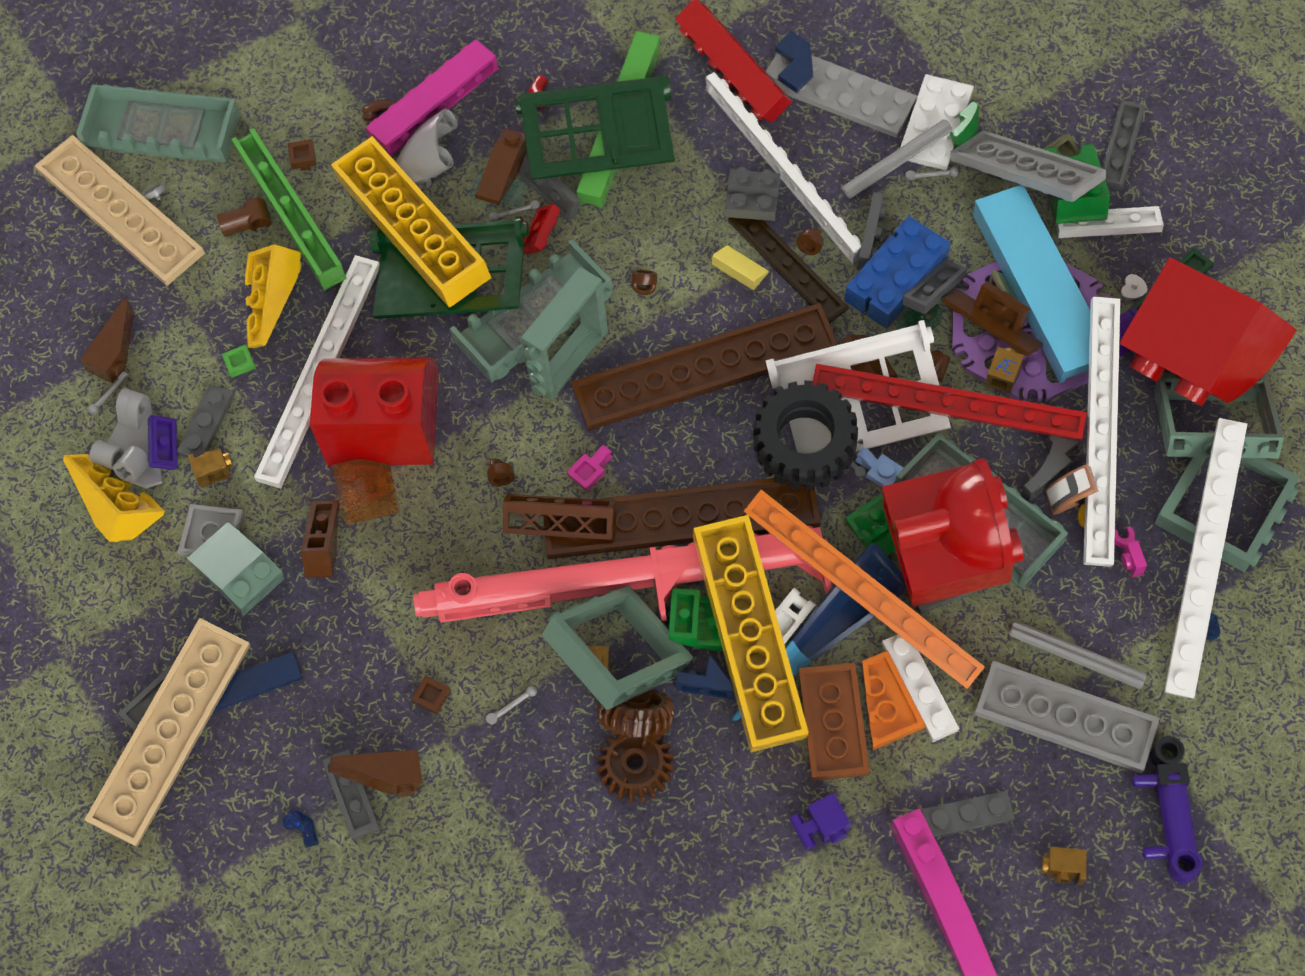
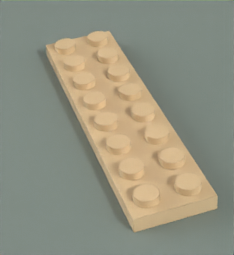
M71 135L35 165L36 170L166 286L205 254L199 244L75 136Z
M199 618L84 819L86 822L138 847L250 647L249 642Z

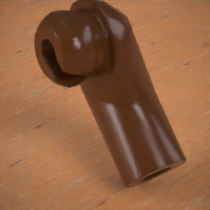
M393 100L373 101L363 106L361 111L363 112L362 118L364 121H372L376 119L375 112L385 113L392 104L397 102Z

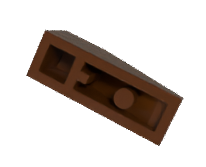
M508 128L503 130L494 145L475 194L477 199L497 205L501 203L519 174L524 156L528 154L525 133Z
M123 299L80 359L86 371L110 383H113L126 369L134 311L128 300Z
M339 500L312 501L301 548L305 577H333L337 555Z
M418 750L332 756L327 766L330 773L387 794H397L399 797L415 794V791H418L422 784Z

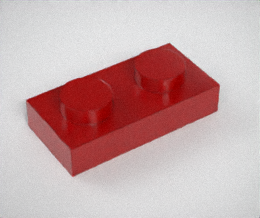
M555 204L538 208L529 227V236L525 237V254L540 252L546 247L548 243L547 238L557 224V216L561 210Z

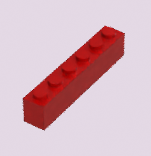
M692 0L675 18L681 25L679 31L687 39L692 38L695 41L693 44L694 48L700 54H706L709 57L707 62L716 71L721 70L724 74L721 78L731 88L733 86L737 88L738 92L736 95L745 104L749 102L753 106L751 112L759 120L762 121L764 118L769 122H773L793 102L700 0Z

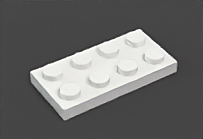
M925 74L901 147L943 119L950 123L953 131L961 123L959 114L968 106L974 86ZM950 133L908 161L947 170L951 159L950 151L954 149Z

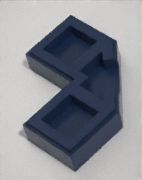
M790 31L775 46V52L791 62L778 75V81L795 93H798L813 78L810 43Z

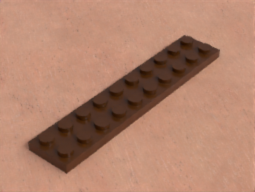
M818 303L571 381L586 427L590 431L769 374L766 360L774 359V361L836 346L838 343L822 305Z
M776 478L599 498L603 500H616L612 540L545 536L547 558L555 559L694 542V528L747 515L743 511L760 490L768 494L805 525L817 528L820 527V517L816 491L806 490V486L800 485L798 490L791 489L790 483L785 482L784 485L775 482ZM543 515L544 528H549L555 523L548 515ZM568 516L562 521L570 530H576L581 525L574 516ZM595 518L589 523L595 531L607 532V518ZM750 518L753 533H769Z

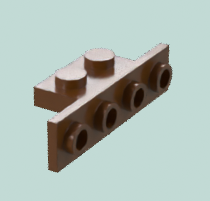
M988 281L981 285L976 300L958 289L944 297L942 301L951 307L953 311L962 314L976 326L990 332L996 339L1004 341L1020 354L1028 357L1043 346L1042 342L1022 330L1030 308Z

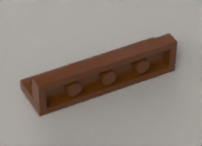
M507 494L503 501V533L612 540L616 500ZM510 513H520L527 522L522 526H509ZM539 515H548L555 523L549 528H541L534 520ZM568 516H574L581 525L576 530H570L562 521ZM595 518H607V532L595 531L589 523Z

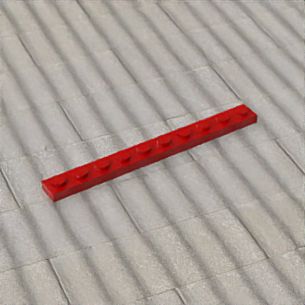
M816 364L812 381L814 386H819L820 382L828 385V390L831 392L833 389H836L842 394L841 397L1078 441L1082 440L1087 412L822 364Z

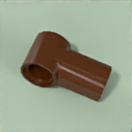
M251 198L241 208L217 214L223 236L247 229L257 231L258 228L265 226L269 228L271 225L266 202L262 198Z

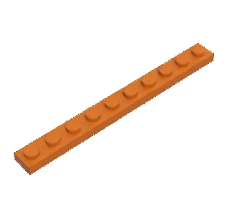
M760 490L743 511L964 688L968 689L985 666L764 491Z

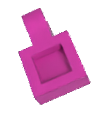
M602 445L591 458L584 454L567 471V476L588 492L606 474L602 467L613 458L610 455L612 451L605 445Z
M1131 526L1127 527L1125 531L1127 538H1121L1118 535V531L1115 530L1114 544L1124 550L1123 554H1121L1124 569L1130 571L1132 578L1143 575L1147 563L1139 542L1135 541L1133 528Z

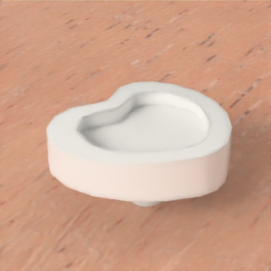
M1130 274L1125 279V286L1122 287L1121 295L1128 300H1137L1147 292V285L1141 277Z

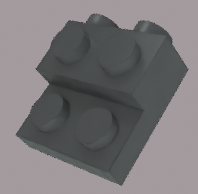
M740 167L737 170L730 169L724 217L775 221L781 174L769 169L762 172L749 171L745 167Z

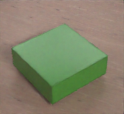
M246 344L222 354L231 378L256 368Z

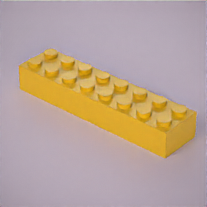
M370 137L331 164L340 184L449 308L491 279L484 259L373 137Z
M749 515L694 528L693 540L750 753L806 739L809 734Z

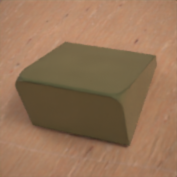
M1069 133L1060 136L1045 147H1055L1058 153L1063 156L1072 157L1080 153Z
M993 270L989 283L1016 299L1005 276L997 270Z

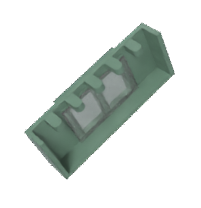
M92 84L76 134L81 143L87 148L227 163L232 146L231 139L234 138L240 112L235 99L228 97L218 98L202 94L189 95L180 92H160L154 89L141 90L133 87L122 88Z
M573 239L568 242L569 254L562 259L557 254H553L549 258L550 267L543 273H540L537 269L530 271V282L521 288L519 309L489 311L481 318L473 313L467 319L469 327L461 333L455 326L450 328L453 342L491 383L496 379L505 377L509 370L518 363L521 364L526 361L521 340L522 335L579 267L602 279L604 302L613 293L612 280ZM579 311L567 324V326L562 330L561 333L568 330L571 324L578 318H580Z

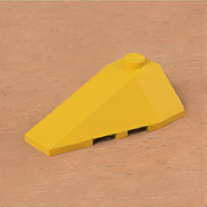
M274 244L248 253L245 285H251L252 292L250 296L246 297V306H250L253 312L247 319L248 348H258L266 345L301 270V252Z
M88 454L64 455L63 461L95 526L109 542L133 540L164 515L165 511L150 495L145 492L140 493V496L136 495L128 489L132 483L110 477L111 469L91 462Z

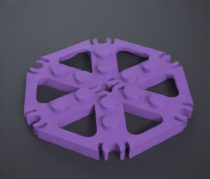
M997 261L967 274L966 278L962 280V285L966 286L968 290L961 291L976 300L981 285L985 283L986 278L991 276L992 271L997 270L1001 272ZM1065 263L1073 279L1078 282L1079 290L1090 309L1091 299L1093 297H1100L1096 293L1102 290L1103 285L1098 284L1099 280ZM1109 294L1105 295L1104 298H1110ZM952 310V350L956 348L954 356L966 355L967 359L961 361L960 366L965 368V372L986 383L989 369L985 367L984 362L994 358L998 347L1004 349L1014 348L1004 341L996 339L988 331L975 337H968L963 331L964 316ZM1026 319L1022 330L1036 338L1032 329L1026 328L1028 325ZM1040 348L1028 357L1024 355L1022 366L1011 394L1004 391L1001 392L1013 399L1019 400V391H1021L1022 401H1027L1028 394L1034 393L1037 396V403L1041 402L1044 392L1045 402L1088 383L1089 371L1066 378L1063 383H1052L1046 377V356L1042 348Z

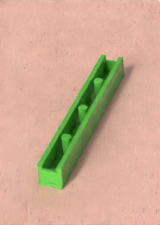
M636 31L618 81L651 77L660 53V36ZM601 130L597 135L590 157L605 155ZM617 169L584 173L576 192L577 196L581 199L580 204H592L603 209Z
M250 129V134L240 140H237L236 137L232 138L231 140L237 154L295 246L301 252L302 257L323 290L347 279L337 256L255 129Z

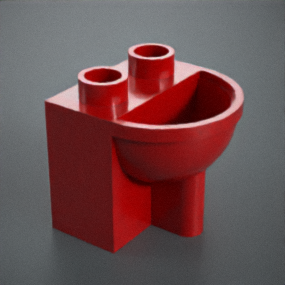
M984 458L973 460L972 464L882 487V505L912 607L1009 583L1014 563L1024 561L1016 528H1008L1004 509L1008 508L1002 480L1000 476L993 477L991 469Z

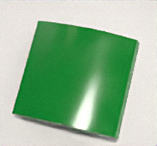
M882 494L843 519L865 548L875 543L886 556L896 551L882 505Z
M672 588L669 640L694 648L723 652L709 597L700 596V590Z

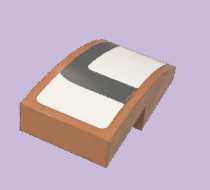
M1087 464L1069 472L1045 489L1052 515L1079 505L1078 500L1098 492L1092 469Z

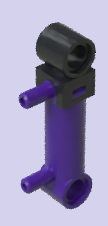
M1164 736L1158 740L1151 752V760L1156 767L1153 774L1134 775L1132 777L1134 787L1155 786V791L1159 794L1166 846L1144 847L1142 854L1145 859L1168 858L1167 871L1169 876L1178 883H1188L1197 876L1202 868V859L1197 852L1188 794V785L1190 784L1187 763H1180L1185 755L1183 743L1174 736ZM1167 749L1171 751L1174 758L1167 759L1162 755L1161 750ZM1184 860L1188 862L1191 871L1181 870L1178 866V861Z

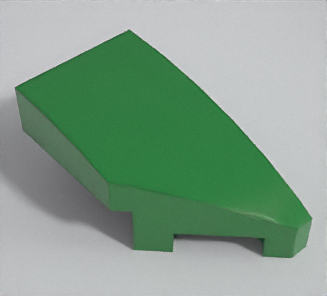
M972 102L959 114L961 123L950 133L954 149L977 135L979 124L978 103Z

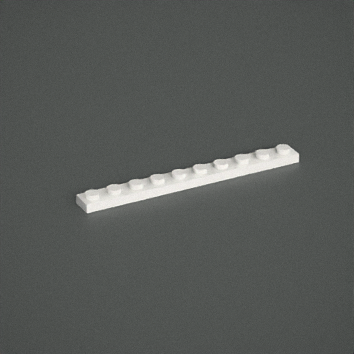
M715 72L706 76V90L771 168L776 173L781 174V180L852 264L857 262L862 247L860 239L856 235L852 236L847 230L844 220L841 217L837 218L827 200H822L819 197L814 185L803 178L799 167L796 164L792 165L787 159L783 148L775 145L770 133L759 126L755 115L751 112L748 113L744 108L742 100L737 95L734 96L731 93L727 82L724 79L720 80Z
M355 255L346 274L347 279L343 281L256 471L254 478L257 482L281 489L310 424L313 376L316 367L322 359L340 358L380 267L378 261Z
M1093 297L1090 307L1086 464L1092 469L1098 492L1085 497L1083 565L1108 567L1114 565L1120 332V299Z
M1222 418L1217 420L1164 693L1191 699L1195 697L1247 423Z

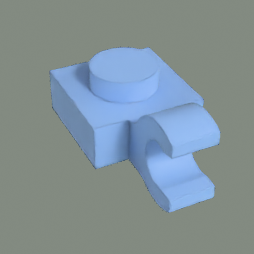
M864 447L856 455L857 459L855 462L869 470L866 478L880 487L894 484L896 476L903 470L902 466L884 454L879 459H876L872 452Z

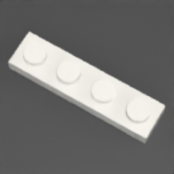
M1159 206L1108 209L1107 220L1055 225L1058 238L1156 233L1162 232L1164 224Z
M898 634L883 640L882 646L885 651H889L925 723V729L932 742L959 731V727L919 651Z

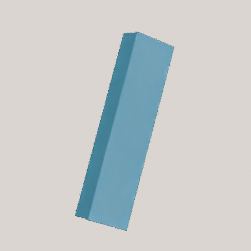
M1019 185L975 200L973 217L1012 289L1016 300L1030 308L1026 319L1036 339L1043 343L1042 350L1059 383L1065 382L1066 378L1089 371L1090 309L1025 187Z

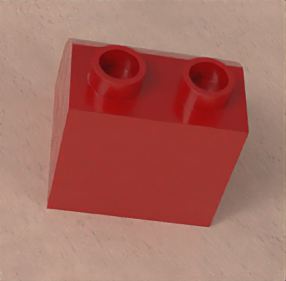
M1169 257L1119 344L1136 353L1129 367L1156 382L1159 381L1165 370L1180 377L1173 391L1203 407L1210 394L1226 403H1230L1247 392L1280 357L1297 329L1264 304Z
M433 357L322 359L318 363L313 376L309 425L327 466L434 465L439 368Z

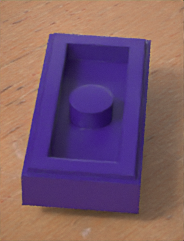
M150 415L148 418L149 467L175 470L178 467L177 423L175 418Z

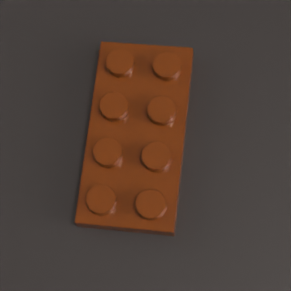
M847 663L799 668L803 714L809 732L807 747L811 780L869 776L870 769L856 664Z

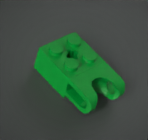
M1093 144L1080 145L1081 152L1076 156H1065L1101 168ZM1055 147L1042 148L1043 150L1059 154ZM1105 180L1074 202L1065 201L1062 198L1047 194L1055 224L1107 220L1110 193Z

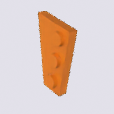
M887 650L863 660L862 672L872 749H878L924 729L925 723L889 651Z

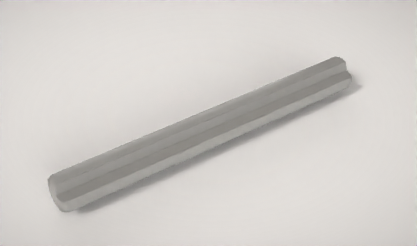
M945 119L941 120L843 185L842 191L847 198L854 197L952 132L950 123Z
M1015 621L1010 629L1009 635L1013 638L1125 684L1141 689L1145 683V673L1018 621Z

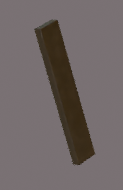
M728 218V223L810 306L821 303L829 324L848 310L849 306L763 220Z

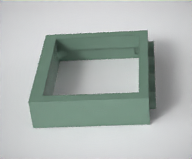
M582 267L575 271L521 337L531 389L537 396L541 394L553 400L608 332L602 279ZM579 311L581 324L549 361L547 349Z
M1164 372L1159 381L1155 383L1154 395L1166 456L1210 457L1215 433L1175 431L1169 400L1189 399L1173 391L1180 377L1170 372ZM1265 374L1256 383L1259 384L1258 387H1251L1247 392L1234 400L1256 401L1264 434H1245L1241 458L1279 459L1284 435L1267 374ZM1165 382H1171L1170 386H1166ZM1211 394L1207 399L1214 401H1222Z
M1207 457L1192 458L1155 522V525L1192 545L1196 525L1175 515L1174 512ZM1241 458L1240 464L1284 488L1247 553L1226 541L1223 547L1221 560L1244 573L1249 565L1256 566L1263 554L1258 549L1261 544L1268 545L1275 533L1270 528L1274 522L1280 524L1287 512V509L1283 508L1286 500L1292 503L1300 489L1295 486L1300 476L1265 458Z
M629 585L618 590L614 588L601 597L595 596L582 605L575 604L565 612L554 613L549 617V623L542 633L543 638L606 710L676 678L677 673L684 672L693 658L682 644L668 639L669 630ZM615 609L625 617L662 659L618 681L571 629Z

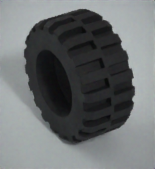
M804 380V385H797L795 381L788 383L787 389H783L782 386L774 390V397L768 395L763 400V407H759L755 415L753 445L759 465H764V472L769 477L773 474L776 476L775 482L781 485L788 482L791 489L798 490L800 485L806 486V490H815L816 484H820L822 488L830 485L831 478L838 480L843 476V469H849L857 448V417L855 412H851L852 405L847 399L841 401L842 394L839 391L833 389L831 392L828 390V385L821 382L819 386H814L812 381ZM812 418L820 421L829 429L831 441L820 451L803 454L787 448L780 440L779 434L783 426L794 419Z

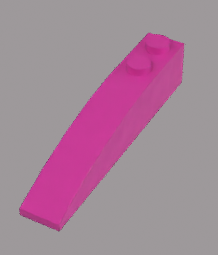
M920 808L894 819L891 830L963 976H997L962 893Z

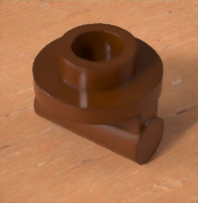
M935 350L931 352L938 381L942 382L951 358L940 350Z

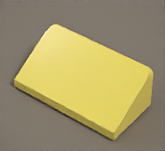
M728 245L712 256V265L752 290H755L769 273L768 270Z

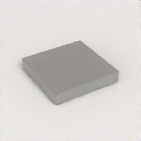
M190 504L178 555L189 557L227 522L240 531L244 514L243 510Z

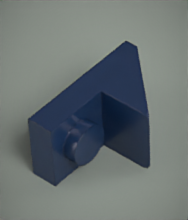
M709 656L706 676H702L701 673L693 670L677 673V691L733 699V685L711 656Z

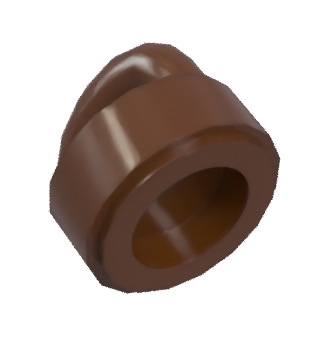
M820 228L815 230L806 229L801 232L797 239V246L801 252L807 255L819 253L824 245Z
M634 270L631 279L632 289L641 295L652 294L656 289L658 274L650 270ZM638 284L650 285V287L647 289L640 288Z
M494 458L490 460V467L487 470L489 483L497 487L510 484L515 478L513 466L504 463L500 459Z

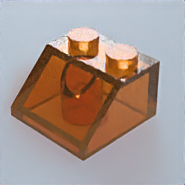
M356 459L332 465L341 514L346 525L400 513L390 464Z

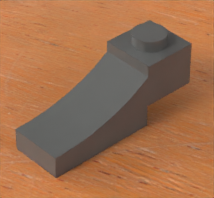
M1048 436L1049 441L1046 450L1049 452V455L1040 470L1024 485L1021 496L1027 502H1031L1045 491L1047 487L1069 471L1072 463L1069 457L1081 449L1084 437H1082L1081 441Z

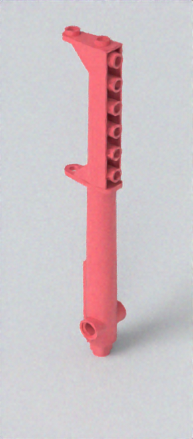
M808 526L815 533L822 537L820 527L813 528L812 526ZM754 533L764 571L798 566L822 582L825 595L834 585L771 533L761 536ZM692 542L688 546L677 547L675 545H668L660 550L651 547L647 556L481 577H472L467 573H459L453 576L450 581L434 583V590L418 592L419 594H414L413 599L416 617L439 616L440 623L551 607V603L605 595L614 588L618 590L628 585L632 590L655 587L659 616L662 622L667 621L665 603L672 596V588H678L684 583L703 581L704 577L695 544Z

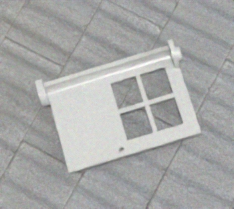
M924 320L918 321V325L778 361H774V359L766 360L772 388L775 389L782 386L783 389H787L788 383L796 381L797 385H804V380L813 381L816 364L851 370L850 366L879 359L883 376L889 377L885 357L913 350L921 379L916 382L940 386L930 352V343H934V337L931 327L926 328ZM841 397V401L844 399L849 401L852 405L851 412H855L857 417L858 439L856 452H859L862 447L871 449L951 428L947 416L930 414L928 417L902 423L898 408L892 407L896 425L867 432L860 405L861 401ZM797 418L789 422L798 453L809 454L820 451L831 441L829 429L818 420Z

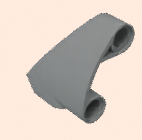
M444 109L426 120L409 138L396 160V163L420 190L429 188L432 185L431 178H435L453 166L451 154L445 148L438 146V139L458 126L455 115L448 109Z
M124 388L120 391L116 400L118 423L108 442L97 440L93 444L89 459L95 464L114 470L116 475L122 480L143 488L162 484L161 470L149 467L148 418L152 415L151 401L149 396Z

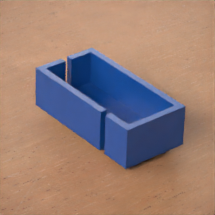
M908 216L895 230L894 236L891 235L846 286L845 302L864 314L867 310L868 299H870L868 317L887 329L906 307L902 305L903 296L944 259H948L951 242Z

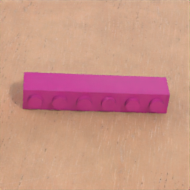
M476 39L469 45L464 46L457 55L447 60L441 68L428 75L416 88L409 90L406 96L397 103L392 104L380 117L372 120L366 127L368 138L373 137L392 156L407 143L413 133L426 120L444 109L449 110L497 71L496 56Z

